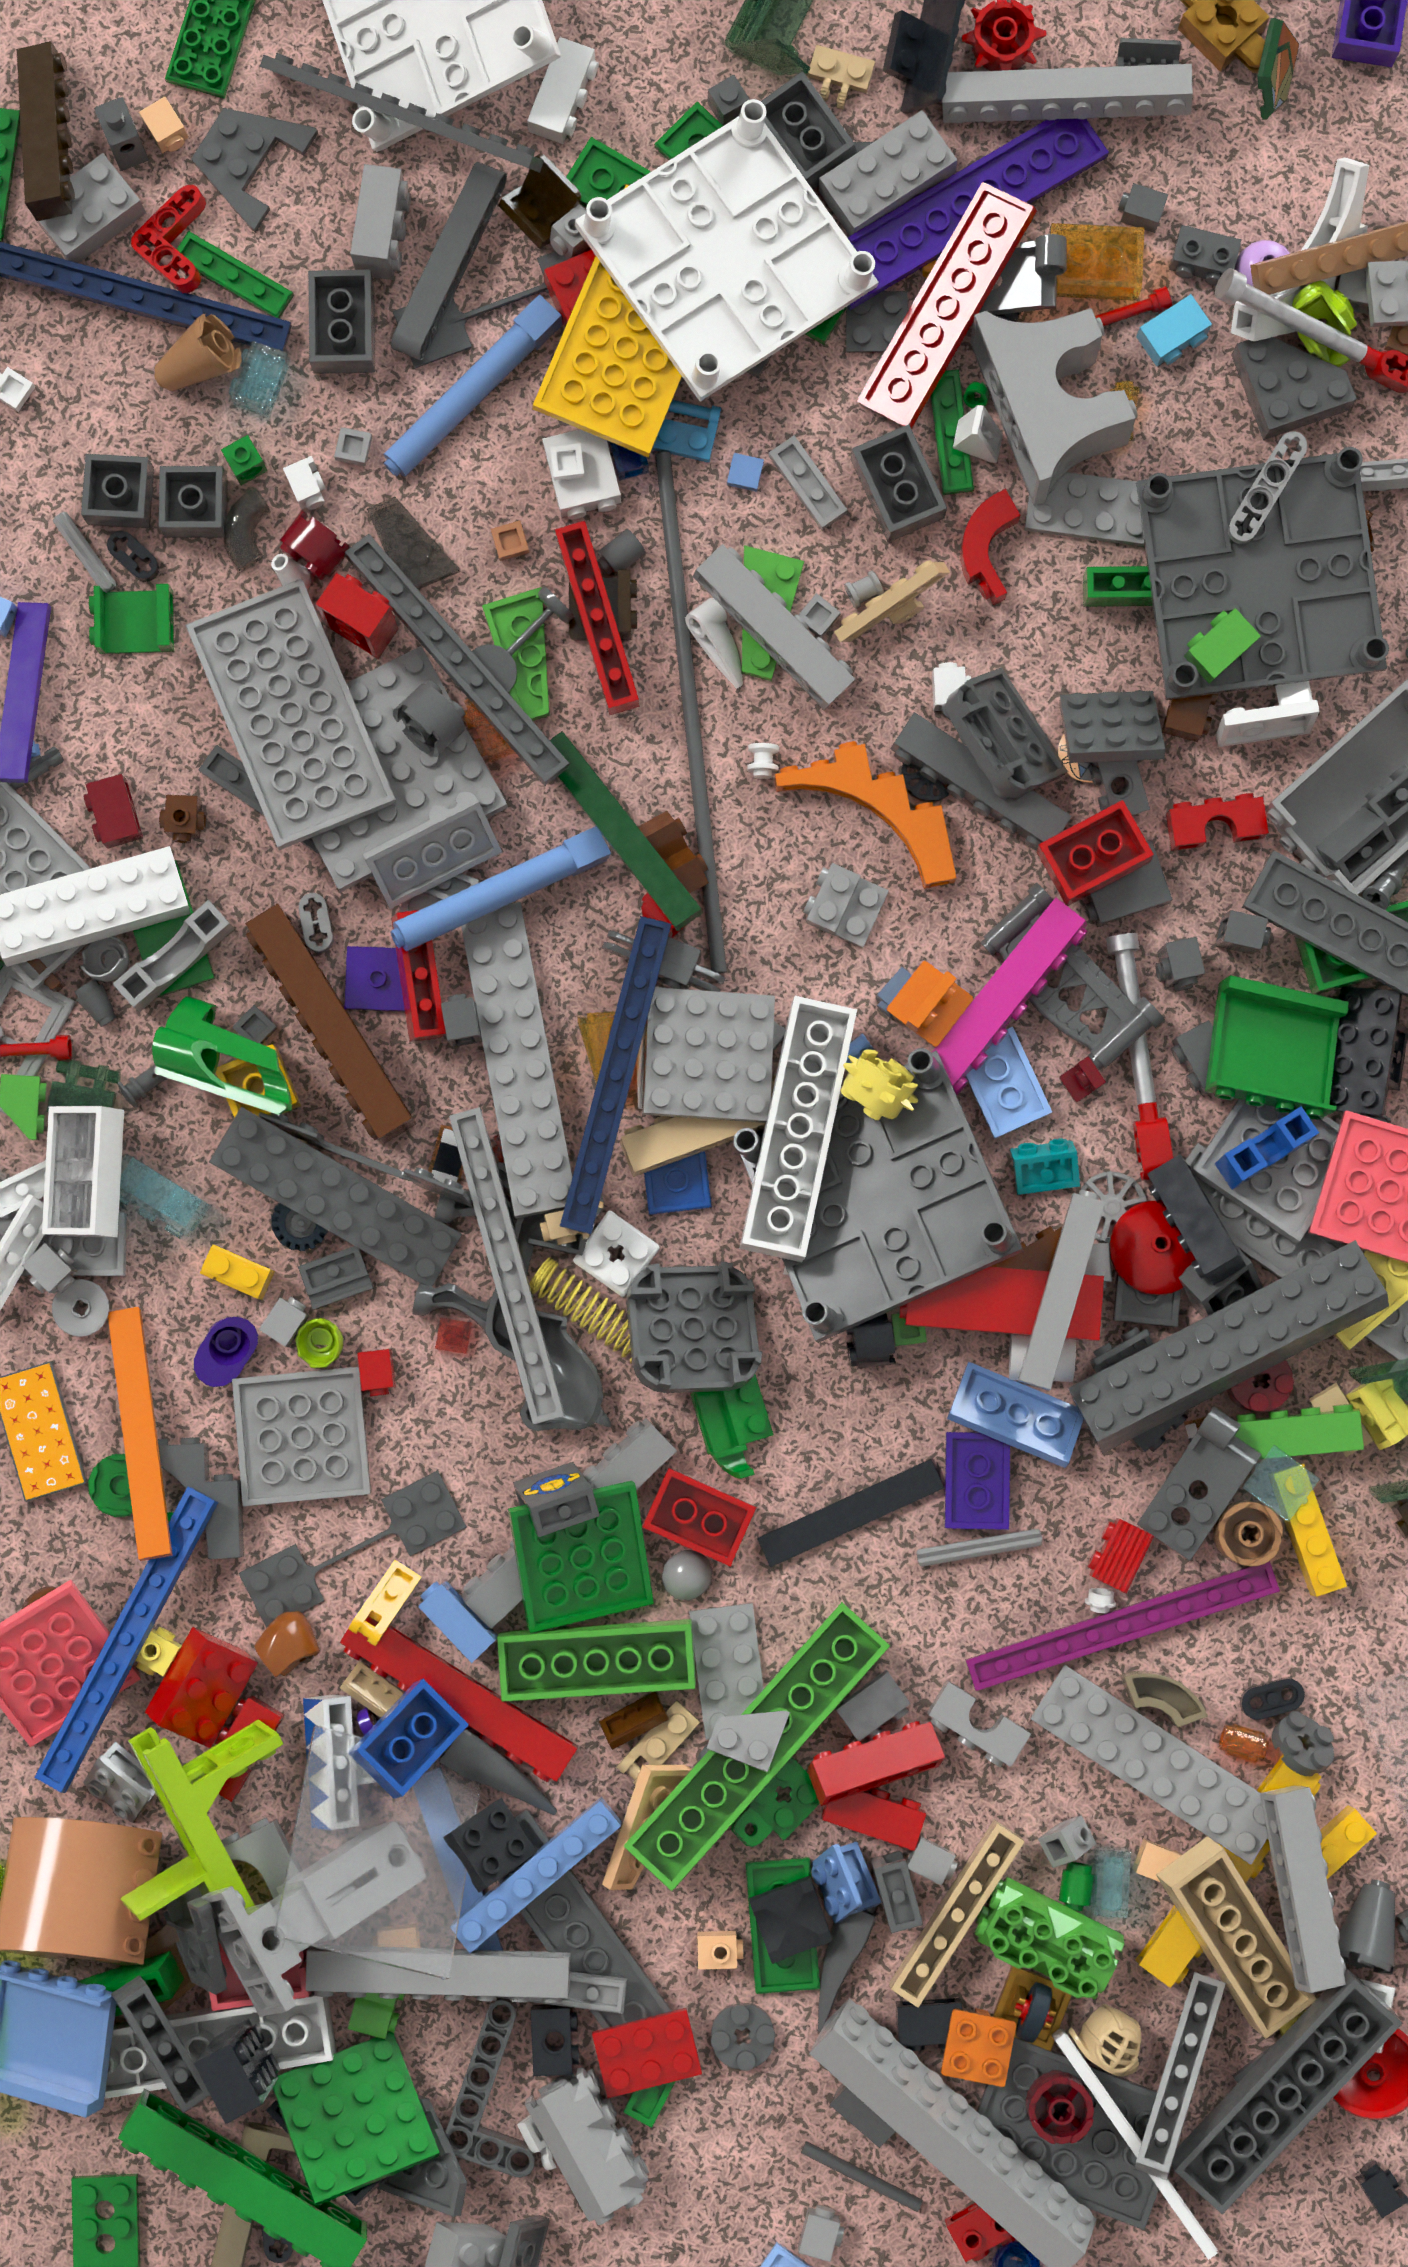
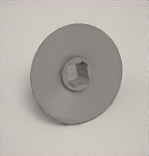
M84 1279L75 1280L63 1293L57 1291L52 1303V1314L56 1324L61 1330L72 1336L81 1337L95 1333L104 1325L109 1313V1302L103 1289L96 1283ZM80 1301L88 1304L85 1315L76 1312Z

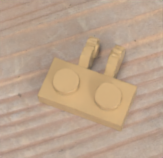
M816 45L808 77L823 81L820 96L825 103L829 98L831 84L841 86L842 88L836 103L837 108L844 109L849 89L867 93L875 61Z

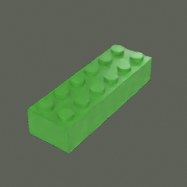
M692 1619L550 1628L530 1633L529 1630L503 1631L497 1636L502 1702L695 1689L696 1687Z

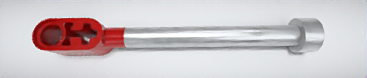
M1232 268L1227 269L1221 275L1215 288L1216 298L1230 305L1238 301L1364 365L1365 372L1370 379L1397 393H1408L1407 355L1397 350L1380 352L1247 284L1246 275Z
M1127 933L1107 937L1108 954H1115L1120 990L1133 1004H1136L1141 999L1134 951L1140 949L1137 933ZM1146 1032L1129 1047L1140 1121L1133 1122V1131L1138 1163H1142L1143 1172H1140L1142 1181L1150 1180L1147 1173L1173 1158L1166 1117L1159 1118Z

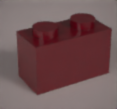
M123 774L85 784L88 794H84L83 797L88 812H93L96 823L92 824V829L97 842L102 841V844L109 849L143 839L129 785Z

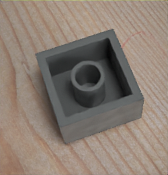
M102 454L85 455L81 515L88 525L150 528L154 466L149 458Z
M160 466L159 529L165 538H227L228 477L222 466Z
M1238 1247L1237 1249L1247 1266L1219 1283L1213 1285L1207 1277L1201 1279L1193 1265L1187 1267L1184 1273L1178 1277L1192 1306L1203 1318L1263 1288L1253 1263Z

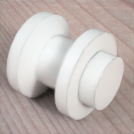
M753 743L748 745V751L754 754V763L747 765V771L753 773L754 778L770 779L773 773L779 772V766L773 763V754L779 752L778 745L771 743Z

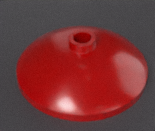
M1147 1201L1127 1210L1115 1224L1109 1243L1111 1261L1120 1278L1133 1289L1149 1295H1167L1183 1289L1178 1277L1184 1273L1187 1267L1192 1265L1191 1262L1196 1260L1191 1251L1186 1253L1179 1243L1177 1237L1181 1235L1178 1227L1172 1228L1166 1220L1163 1211L1167 1208L1163 1201L1157 1203V1201ZM1157 1239L1164 1240L1166 1248H1157L1155 1241Z
M1397 2029L1384 2043L1382 2053L1375 2052L1333 2097L1337 2104L1350 2114L1369 2120L1391 2118L1408 2108V2036L1403 2031ZM1371 2071H1375L1380 2075L1376 2081L1370 2080L1367 2076Z

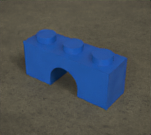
M1301 1106L1275 1122L1253 1139L1249 1138L1225 1153L1214 1164L1233 1190L1307 1144L1319 1134V1131Z

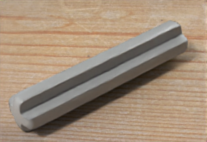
M62 512L55 516L53 523L96 584L103 589V592L107 593L117 586L115 580L68 513Z

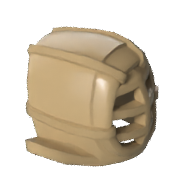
M1102 2004L1083 2023L1079 2036L1072 2027L1068 2030V2034L1077 2048L1088 2060L1103 2070L1121 2077L1137 2071L1140 2063L1138 2055L1141 2046V2028L1134 2018L1108 2004Z

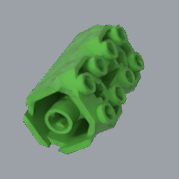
M1008 1877L1004 1880L1001 1879L990 1895L992 1898L989 1906H983L977 1915L975 1923L978 1925L975 1935L978 1936V1942L990 1947L997 1959L1018 1969L1023 1967L1032 1968L1050 1977L1054 1987L1076 1998L1090 1997L1095 2000L1098 1997V1992L1102 1993L1105 1990L1117 1967L1119 1960L1115 1959L1114 1952L1115 1950L1122 1952L1124 1935Z

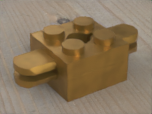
M1180 0L1188 10L1182 15L1178 30L1220 72L1237 58L1252 73H1258L1265 40L1260 35L1265 31L1270 16L1254 0Z

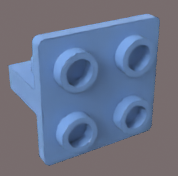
M858 1842L841 1847L839 1844L832 1845L811 1863L813 1880L820 1886L824 1897L825 1910L832 1917L835 1924L843 1921L849 1915L878 1906L881 1903Z

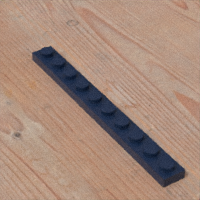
M0 242V277L184 328H189L202 314H205L206 317L212 314L223 321L235 337L231 341L284 355L292 327L289 321Z
M640 916L560 1227L592 1234L671 929L670 923Z

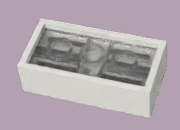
M104 1106L49 1107L42 1234L63 1237H118L124 1110Z

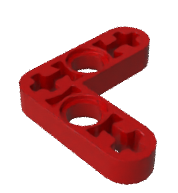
M194 185L181 187L134 233L131 239V246L138 256L182 293L193 292L201 282V275L193 263L171 245L205 209L206 200L198 187ZM190 198L193 202L190 203L187 200ZM178 208L183 212L181 215L177 211ZM169 217H175V222L172 226L168 228L162 227L164 220ZM146 241L152 243L155 249L151 251L143 243ZM164 256H173L172 261L168 265H159L160 260ZM180 269L186 276L189 277L187 279L180 278L177 272Z

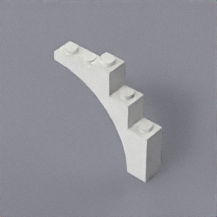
M1349 158L1337 159L1332 185L1324 209L1302 250L1367 233L1368 226L1360 222L1369 165ZM1336 276L1321 280L1326 282L1334 291ZM1309 284L1270 294V296L1292 306L1296 294ZM1238 301L1235 303L1231 328L1232 334L1255 342L1295 332V330Z

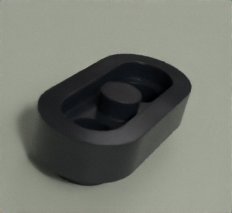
M1281 1678L1246 1689L1240 1697V1707L1246 1716L1255 1720H1261L1296 1710L1302 1705L1305 1692L1298 1681L1292 1678ZM1284 1688H1290L1292 1691V1696L1288 1700H1284L1281 1696ZM1253 1697L1261 1699V1706L1257 1709L1251 1707L1250 1702Z

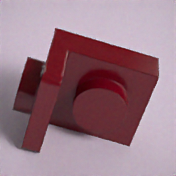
M1089 1056L1059 1077L1074 1102H1079L1106 1083Z

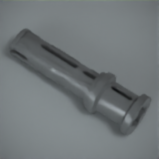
M1408 850L1374 880L1372 886L1365 889L1362 895L1363 899L1384 910L1387 909L1390 905L1391 896L1400 891L1402 879L1408 872Z

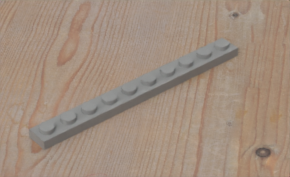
M478 1107L450 1115L449 1118L532 1423L538 1424L565 1416L482 1109Z

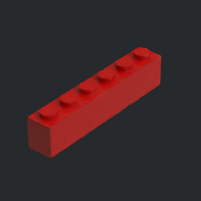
M584 520L555 529L556 539L609 715L640 707L637 691L586 522Z

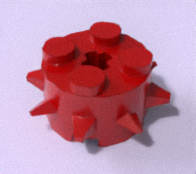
M997 0V2L989 3L982 10L974 7L971 9V13L976 19L974 30L962 35L961 39L962 42L972 45V52L977 59L975 62L976 68L982 66L989 71L1017 70L1026 62L1033 65L1037 63L1032 53L1033 44L1046 37V30L1035 27L1034 17L1031 13L1033 6L1031 4L1025 6L1016 0H1011L1010 2H1007V0Z

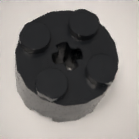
M887 1313L846 1330L847 1335L852 1336V1342H846L851 1367L856 1366L857 1369L896 1364L893 1355L895 1353L892 1323L888 1320Z

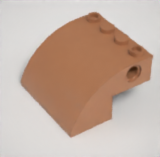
M45 1817L14 1818L0 1899V1951L48 1959L70 1957L122 1966L143 1965L150 1915L143 1920H139L123 1904L121 1898L156 1876L163 1832L85 1820Z

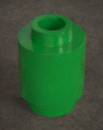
M1069 1862L1066 1865V1869L1062 1870L1058 1900L1064 1902L1065 1906L1075 1911H1083L1084 1906L1091 1905L1095 1874H1092V1865Z

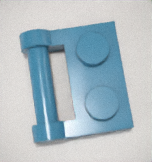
M672 400L669 412L709 420L708 427L704 428L668 420L665 417L652 450L670 452L673 455L709 463L722 407L713 405L712 408Z

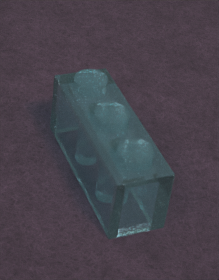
M126 1154L121 1163L119 1202L126 1206L130 1201L140 1207L137 1213L152 1222L156 1218L162 1220L167 1224L164 1229L181 1239L183 1234L192 1237L211 1205L131 1155Z

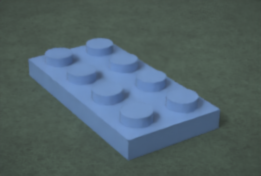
M968 1362L947 1417L948 1420L1063 1468H1066L1069 1464L1084 1420L1076 1406L1014 1380H1009L1007 1377L971 1362Z

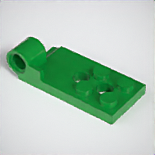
M138 2174L73 2176L71 2178L73 2267H140ZM101 2201L112 2203L114 2206L113 2216L109 2218L101 2217L97 2212V2204ZM102 2234L111 2235L115 2240L114 2249L111 2251L100 2249L98 2237Z

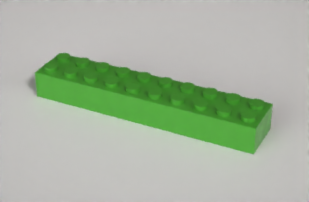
M841 1602L741 1714L776 1711L790 1712L768 1772L709 1750L625 1843L624 1848L673 1892L883 1656L890 1645Z

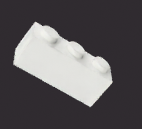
M560 37L557 45L561 58L549 63L527 123L530 133L564 144L566 136H572L577 123V118L574 115L577 107L582 109L586 102L588 90H585L588 79L594 80L599 63L595 61V49Z

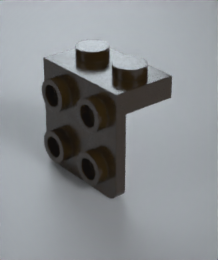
M543 153L535 156L544 160L541 171L537 172L529 169L523 185L502 197L498 204L505 214L539 249L551 243L552 225L575 208L581 200V193L577 187Z
M618 570V578L602 579L621 640H632V629H637V610H631V598H637V579H631L630 570ZM569 582V610L575 616L569 622V636L574 641H587Z

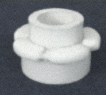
M1091 1588L1089 1589L1088 1598H1085V1603L1091 1605L1090 1610L1093 1612L1108 1613L1110 1608L1116 1606L1114 1592L1109 1589Z

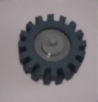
M281 1203L275 1205L273 1214H271V1227L275 1237L283 1246L291 1250L305 1251V1249H313L316 1247L315 1245L324 1240L325 1234L328 1233V1230Z

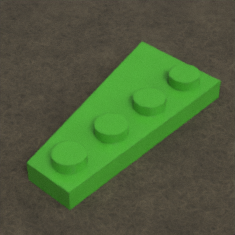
M744 545V566L749 571H756L763 578L764 586L771 593L776 592L784 599L787 604L785 608L791 613L804 561ZM743 629L742 674L772 681L777 662Z
M542 587L482 605L494 645L507 650L543 613V602L538 597ZM543 623L512 655L516 662L518 673L516 683L511 689L510 695L532 721L550 716L545 629Z

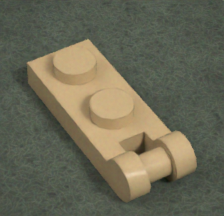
M678 1700L666 1711L669 1720L649 1730L616 1766L623 1774L626 1772L634 1779V1785H636L637 1777L641 1770L634 1761L640 1755L649 1763L648 1765H662L700 1723Z

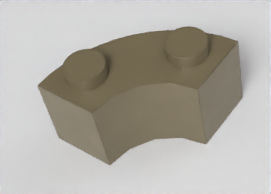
M1131 1671L1120 1674L1130 1704L1135 1708L1146 1706L1158 1708L1166 1713L1171 1723L1177 1728L1208 1717L1203 1705L1195 1694L1180 1682L1166 1675L1153 1671Z

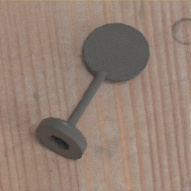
M546 586L539 591L538 597L548 608L507 650L491 644L478 646L472 650L475 656L508 693L515 685L518 673L516 662L512 655L553 613L564 623L570 622L575 617Z

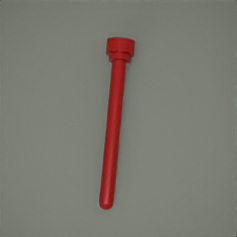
M1164 286L1153 290V294L1148 295V299L1096 315L1095 318H1100L1103 326L1148 311L1161 314L1173 306L1171 296L1167 287Z
M56 1035L55 1039H50L49 1042L0 1044V1057L50 1055L51 1058L56 1057L58 1061L71 1060V1036Z

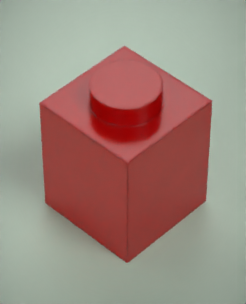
M392 1349L357 1353L361 1391H370V1397L388 1395L389 1388L396 1387Z

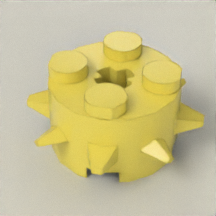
M870 1049L864 1050L859 1059L848 1056L852 1063L843 1064V1067L849 1074L843 1081L844 1085L840 1091L846 1098L863 1105V1111L866 1115L875 1120H880L882 1116L894 1119L899 1115L903 1107L911 1111L914 1110L910 1103H918L919 1101L913 1094L918 1084L912 1082L914 1076L904 1066L892 1058L889 1062L883 1061L876 1057L878 1051Z

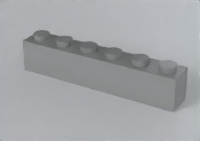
M722 544L695 570L692 577L825 710L855 680L851 675L853 673L852 669L843 660L837 661L831 655L829 645L820 637L815 638L807 630L809 628L808 624L799 615L793 616L785 608L787 604L784 599L776 592L771 593L764 586L763 578L756 571H749L741 563L743 561L742 557L736 550L731 547L727 549Z
M1296 1785L1262 1792L1260 1795L1296 1990L1314 1993L1346 1985L1344 1977L1346 1966L1340 1955L1338 1944L1340 1933L1334 1922L1332 1911L1334 1900L1328 1889L1326 1878L1328 1867L1322 1856L1320 1845L1322 1834L1316 1823L1314 1812L1316 1809L1315 1798L1311 1793L1310 1787Z
M1194 1972L1136 2160L1135 2169L1164 2180L1168 2178L1224 1994L1226 1983Z

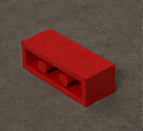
M874 1788L871 1792L865 1791L826 1804L821 1817L824 1821L915 1851L927 1813L925 1810L920 1809V1802L903 1797L902 1802L889 1798L890 1792Z

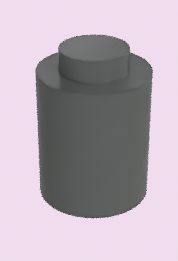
M625 529L597 552L600 557L597 562L606 575L612 573L617 577L618 570H626L645 555L646 551L636 536L629 529Z

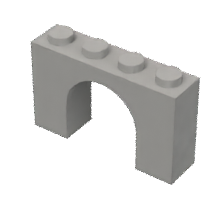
M266 1817L250 1825L251 1832L242 1837L236 1832L222 1839L221 1842L231 1860L245 1861L259 1870L274 1899L279 1896L276 1888L302 1872L278 1820L275 1819L269 1822ZM172 1864V1865L166 1867V1868L163 1869L162 1871H165L166 1869L170 1868V1867L173 1866L174 1864ZM197 1886L178 1897L184 1918L192 1921L187 1902L202 1897Z

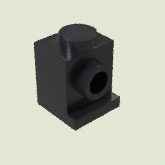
M1376 2161L1365 2164L1360 2169L1361 2174L1355 2177L1381 2218H1384L1408 2202V2197L1400 2188L1395 2190L1399 2187V2184L1389 2169L1383 2171Z

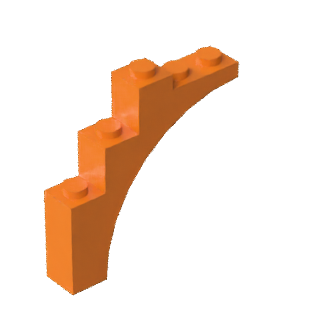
M856 741L842 743L838 745L839 749L834 750V763H829L827 759L818 760L810 763L811 767L798 769L796 765L781 768L780 773L775 774L774 781L777 792L790 790L828 792L848 798L871 810L886 822L906 845L917 865L924 889L955 883L957 877L942 805L934 806L933 802L916 805L915 810L911 811L903 774L895 776V772H886L877 775L876 780H872L865 744L857 745Z

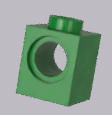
M248 435L221 449L240 486L267 472L261 456Z

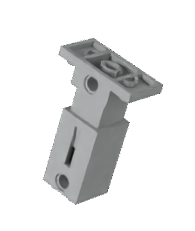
M395 1821L366 1829L276 1888L279 1896L267 1903L245 1908L246 1905L242 1895L234 1890L233 1886L209 1892L200 1898L210 1902L217 1939L259 2016L263 2017L287 2012L297 2005L293 1999L294 1992L291 1985L281 1975L302 1961L299 1956L300 1952L313 1944L336 1939L420 1883L426 1877L422 1871L423 1866L420 1859L412 1853L407 1844L406 1833Z

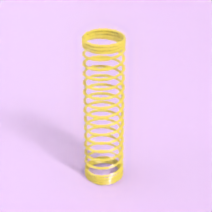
M551 1257L547 1258L529 1283L532 1294H535L541 1287L538 1293V1299H540L551 1290L546 1304H551L559 1296L555 1310L562 1308L568 1301L563 1311V1316L569 1315L577 1306L571 1322H576L586 1311L580 1322V1328H584L593 1319L588 1329V1334H592L602 1324L596 1336L597 1340H600L612 1327L605 1340V1346L611 1344L621 1332L613 1347V1352L618 1351L629 1338L628 1334L619 1344L628 1328V1319L611 1339L610 1337L623 1317L625 1309L618 1314L611 1325L602 1333L617 1307V1304H614L602 1320L593 1328L608 1302V1298H605L594 1314L584 1323L600 1292H597L585 1309L577 1315L592 1289V1286H589L577 1303L568 1310L583 1284V1280H581L570 1295L559 1305L575 1278V1274L568 1279L562 1289L551 1299L567 1271V1268H564L553 1284L542 1294L546 1284L559 1265ZM630 1339L621 1354L622 1358L631 1352V1348L628 1349Z

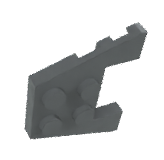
M223 108L191 159L194 165L226 199L234 211L246 222L247 226L256 233L270 208L268 205L244 192L276 141L304 156L318 135V130L311 126Z
M199 1897L187 1902L192 1921L184 1918L179 1899L177 1898L166 1905L168 1911L164 1912L163 1915L167 1924L176 1928L179 1938L176 1946L191 1982L215 1995L227 1990L225 1980L227 1972L221 1960L210 1902Z

